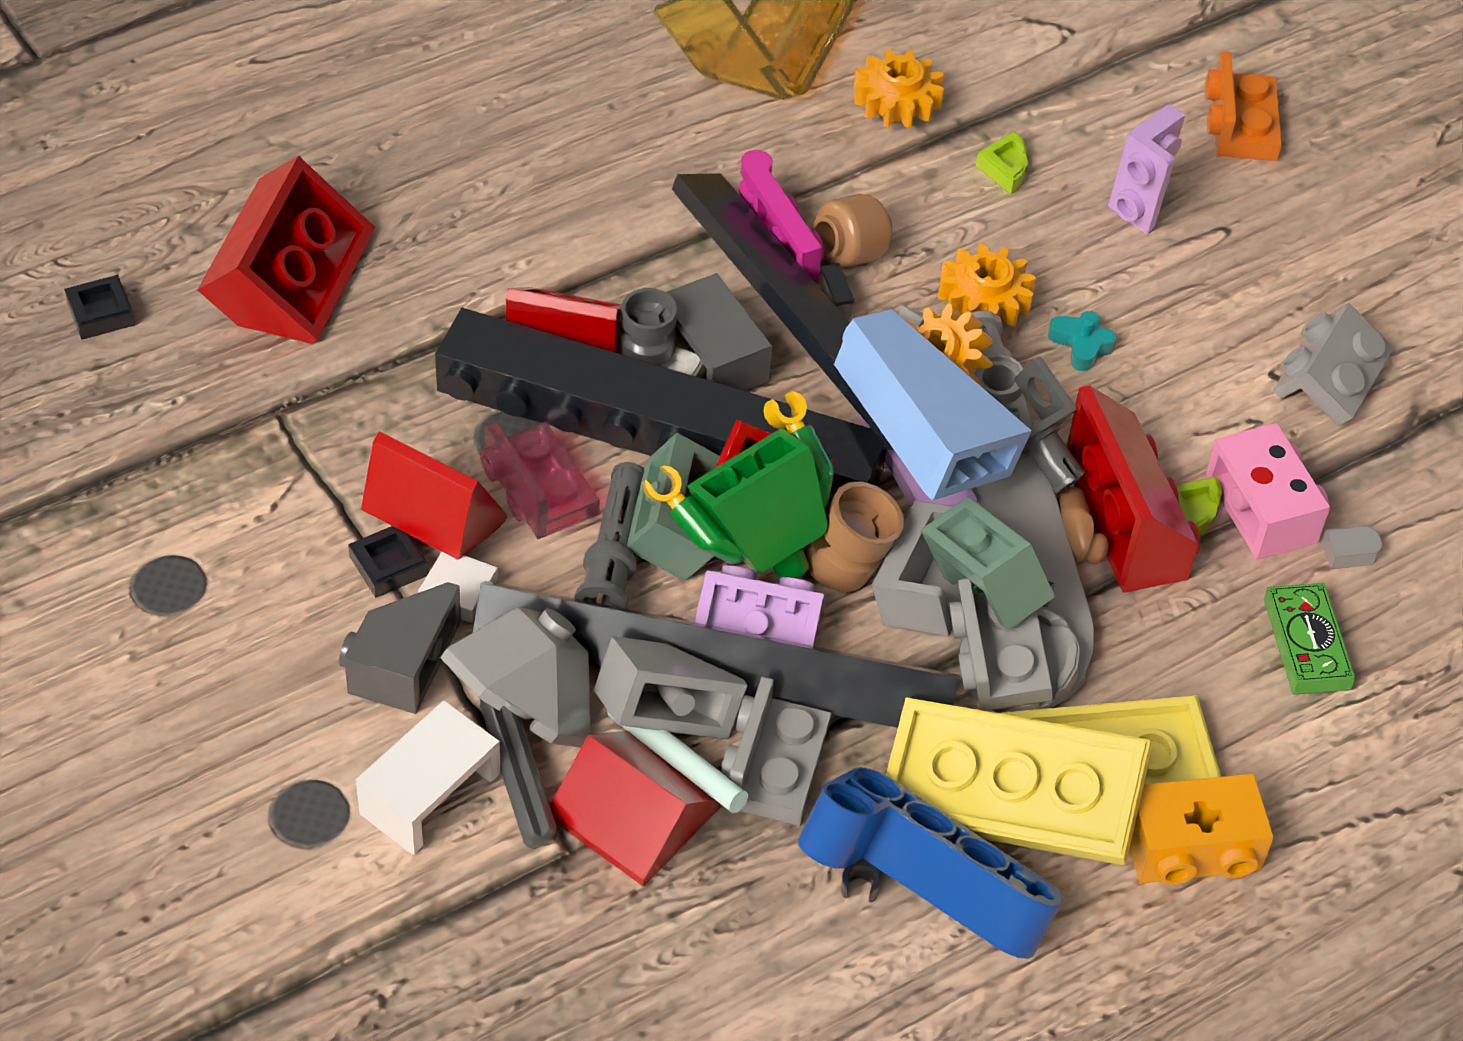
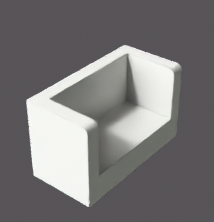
M443 700L356 779L359 814L414 855L423 847L421 821L474 772H477L489 782H492L501 774L500 741Z

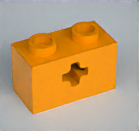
M1254 773L1144 784L1130 845V852L1139 884L1162 882L1166 885H1178L1192 878L1218 875L1235 879L1261 871L1274 837Z

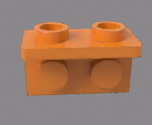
M1221 51L1217 68L1208 69L1205 82V99L1213 100V104H1210L1208 111L1207 134L1215 135L1216 156L1278 161L1282 144L1276 76L1233 73L1232 53Z

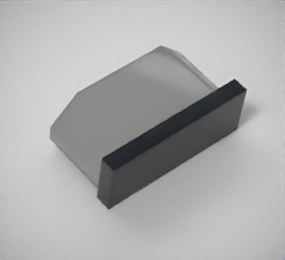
M840 264L821 266L823 274L822 291L844 317L849 320L854 297Z

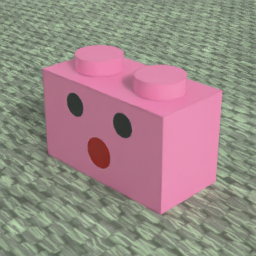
M1274 423L1215 439L1206 477L1217 476L1222 493L1220 500L1256 560L1317 544L1326 518L1329 515V500L1325 490L1320 485L1315 484L1304 467L1299 449L1294 443H1289L1279 425Z

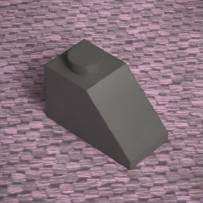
M447 582L368 611L358 632L351 631L348 633L340 652L339 664L345 668L348 694L416 714L442 662L440 657L450 646L461 623L460 586Z

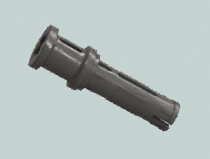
M623 462L615 465L613 468L597 542L592 544L585 552L583 567L586 571L584 583L577 588L574 599L597 603L598 593L604 594L601 604L627 609L626 583L634 576L637 562L632 550L627 547V542L644 473V468L636 463ZM621 508H622V509H623V513H622V517H621V522H620V524H619V523H618V520H619L620 511H621Z

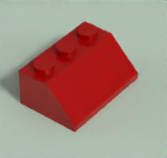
M298 155L259 178L197 291L237 326L311 344L319 339L375 226Z
M1092 386L1079 387L1075 404L1077 410L1073 413L1067 447L1087 474L1073 485L1083 490L1086 494L1095 533L1104 534L1109 541L1106 557L1122 592L1126 593L1188 580L1194 557L1200 551V536L1195 523L1191 520L1187 521L1179 505V495L1174 480L1171 477L1165 476L1158 462V452L1153 437L1150 434L1144 433L1134 412Z

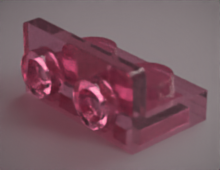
M496 421L484 426L485 448L480 450V459L484 471L492 482L499 480L506 491L507 503L513 516L518 522L525 520L537 539L600 515L599 498L547 422L506 437Z

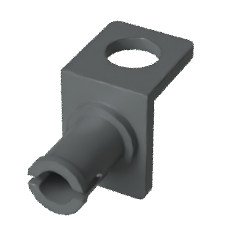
M1038 356L1030 361L1015 377L1016 384L1042 420L1029 428L1032 431L1022 453H1030L1052 485L1053 491L1058 494L1065 487H1070L1084 477L1087 472L1084 468H1081L1057 433L1061 429L1060 425L1077 408L1045 361ZM1035 378L1039 379L1046 386L1050 394L1051 403L1045 401L1039 394L1035 385Z

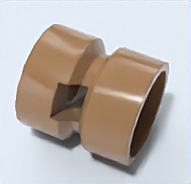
M849 482L837 490L825 509L828 524L825 534L803 547L809 562L808 572L816 581L833 590L849 592L856 591L865 586L904 529V516L898 503L889 493L876 485L865 482Z

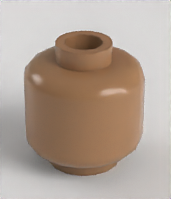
M855 194L832 199L823 204L816 214L812 230H815L821 237L825 250L824 259L830 264L839 263L841 268H850L874 262L884 256L890 246L892 221L879 200L871 195Z

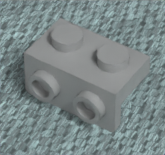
M1350 303L1331 314L1322 311L1305 325L1301 331L1305 338L1301 345L1293 350L1281 363L1280 369L1284 373L1273 389L1280 398H1283L1301 388L1338 426L1355 416L1394 349Z

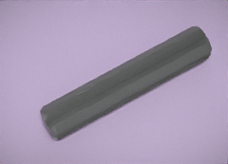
M480 699V708L488 733L500 741L501 774L523 842L532 849L542 845H550L556 840L557 826L521 717L511 712L505 706L498 711Z

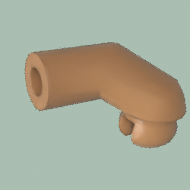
M1078 487L1066 488L1058 497V505L1074 559L1079 563L1086 560L1091 564H1098L1104 560L1107 554L1109 541L1104 534L1094 532L1092 515L1083 490Z

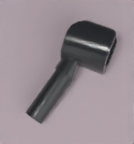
M862 858L851 866L844 868L841 880V893L844 898H847L849 883L854 879H864L871 885L868 902L871 903L877 898L879 893L880 873L875 866Z

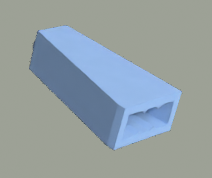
M892 309L852 318L851 323L843 333V343L834 366L923 492L930 499L937 500L1010 477L1032 430Z

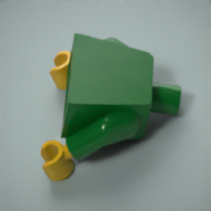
M794 391L785 394V399L792 411L790 418L782 415L774 399L767 401L764 405L765 419L771 426L779 430L687 485L692 495L685 497L680 491L682 486L681 477L674 468L669 466L660 467L672 482L671 491L667 495L655 492L652 485L646 479L642 483L643 491L650 500L658 503H668L672 508L670 516L699 549L729 564H737L743 561L757 573L765 572L772 567L779 580L782 577L797 579L808 570L809 562L803 547L823 536L826 532L828 524L824 509L829 505L834 477V466L814 428L811 425L805 426L802 421L807 410L806 400L800 393Z

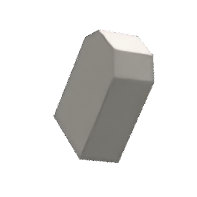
M1369 526L1325 530L1321 542L1331 569L1373 565L1378 559L1383 546L1378 531Z

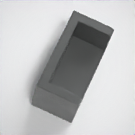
M718 273L666 292L673 297L677 304V318L674 330L676 334L681 333L707 368L706 380L743 391H750L769 383L772 345Z

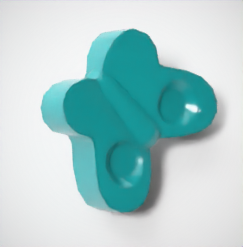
M1085 311L1078 318L1069 316L1054 317L1050 320L1047 334L1052 342L1066 344L1072 348L1071 364L1078 371L1091 369L1099 355L1111 354L1116 341V335L1111 330L1100 327V317L1093 311Z

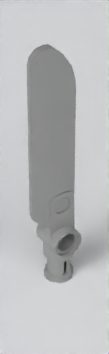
M991 311L973 312L972 314L982 322L981 327L985 328L983 331L993 340L991 346L980 351L993 362L992 367L988 369L978 368L974 375L979 378L981 387L1028 428L1034 426L1027 399L1015 382V377L1023 370L1021 363L1013 358L1012 353L1003 347L1001 340L1003 324L1001 318L994 315ZM1021 453L1010 477L972 488V491L979 505L1031 543L1055 595L1043 607L1057 612L1068 623V628L1077 638L1081 656L1079 678L1068 697L1059 703L1061 704L1069 701L1082 686L1093 656L1094 626L1053 487L1030 453Z

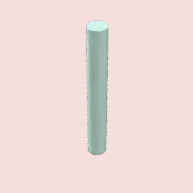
M607 711L608 716L614 720L609 711ZM622 726L730 812L736 813L740 811L747 803L748 793L670 732Z

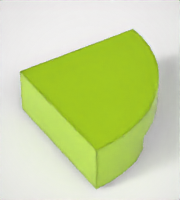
M1013 131L977 152L975 166L1007 192L1013 194L1023 184L1027 174L1028 157L1026 143L1016 131Z
M1217 476L1176 485L1179 505L1187 521L1191 520L1195 523L1199 536H1202L1210 529L1218 513L1222 493Z

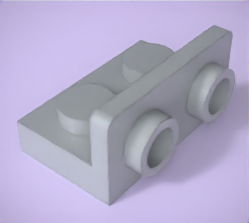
M968 578L958 579L960 601L950 602L949 608L954 637H966L969 653L958 654L964 691L976 689L979 709L981 711L1053 700L1037 611L1011 629H1006L998 622L985 593L973 594L970 580Z
M762 676L755 697L745 695L742 700L736 731L743 732V736L739 746L728 745L721 773L748 793L747 803L740 811L800 826L829 731L831 712L772 698L774 679Z

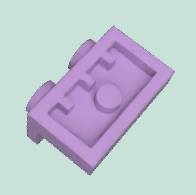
M1170 103L1128 132L1108 207L1118 213L1122 219L1130 222L1146 234L1155 228L1163 198L1171 180L1170 175L1175 162L1174 156L1179 151L1182 143L1179 135L1185 114Z
M722 566L721 573L706 570L695 623L815 646L820 617L823 616L825 598L824 594L814 592L815 585L813 583L789 577L780 578L779 585L756 580L757 573L736 566Z

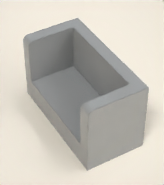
M914 501L904 521L903 531L888 552L872 584L883 625L943 636L950 635L953 626L949 603L960 601L958 582L951 584L944 579L921 529L954 506Z

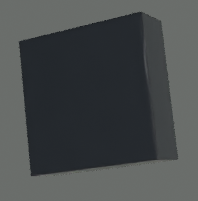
M119 275L64 289L66 301L81 340L136 325L133 310Z
M393 526L348 544L349 557L375 598L422 579L429 573L428 562L412 537Z

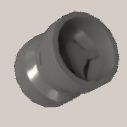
M642 288L634 290L624 298L621 305V324L623 327L621 329L620 350L623 355L655 365H661L671 359L675 352L676 332L674 328L676 326L677 304L668 293L656 288Z

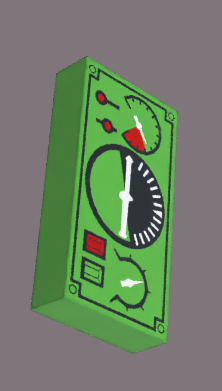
M1325 583L1267 587L1263 600L1292 694L1351 690L1355 675Z

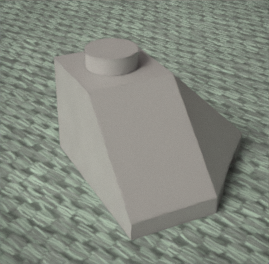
M516 607L449 646L440 658L479 699L498 711L505 706L522 718H534L535 720L530 725V731L549 743L581 748L587 736L591 734L588 651L572 636L575 632L574 626L558 612L546 608L544 612Z

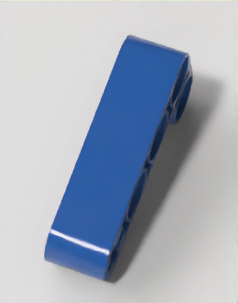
M854 768L827 782L798 838V845L806 855L818 863L831 868H847L863 858L999 950L1017 958L1028 959L1034 957L1064 901L1062 894L1050 882L888 776L869 768Z

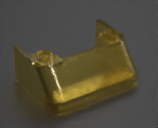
M669 0L656 5L653 13L688 57L693 67L704 77L777 99L789 100L809 91L857 0H752L743 15L732 0Z

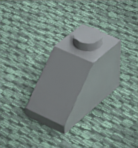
M612 636L594 687V692L619 726L728 739L747 684L743 679L666 643Z

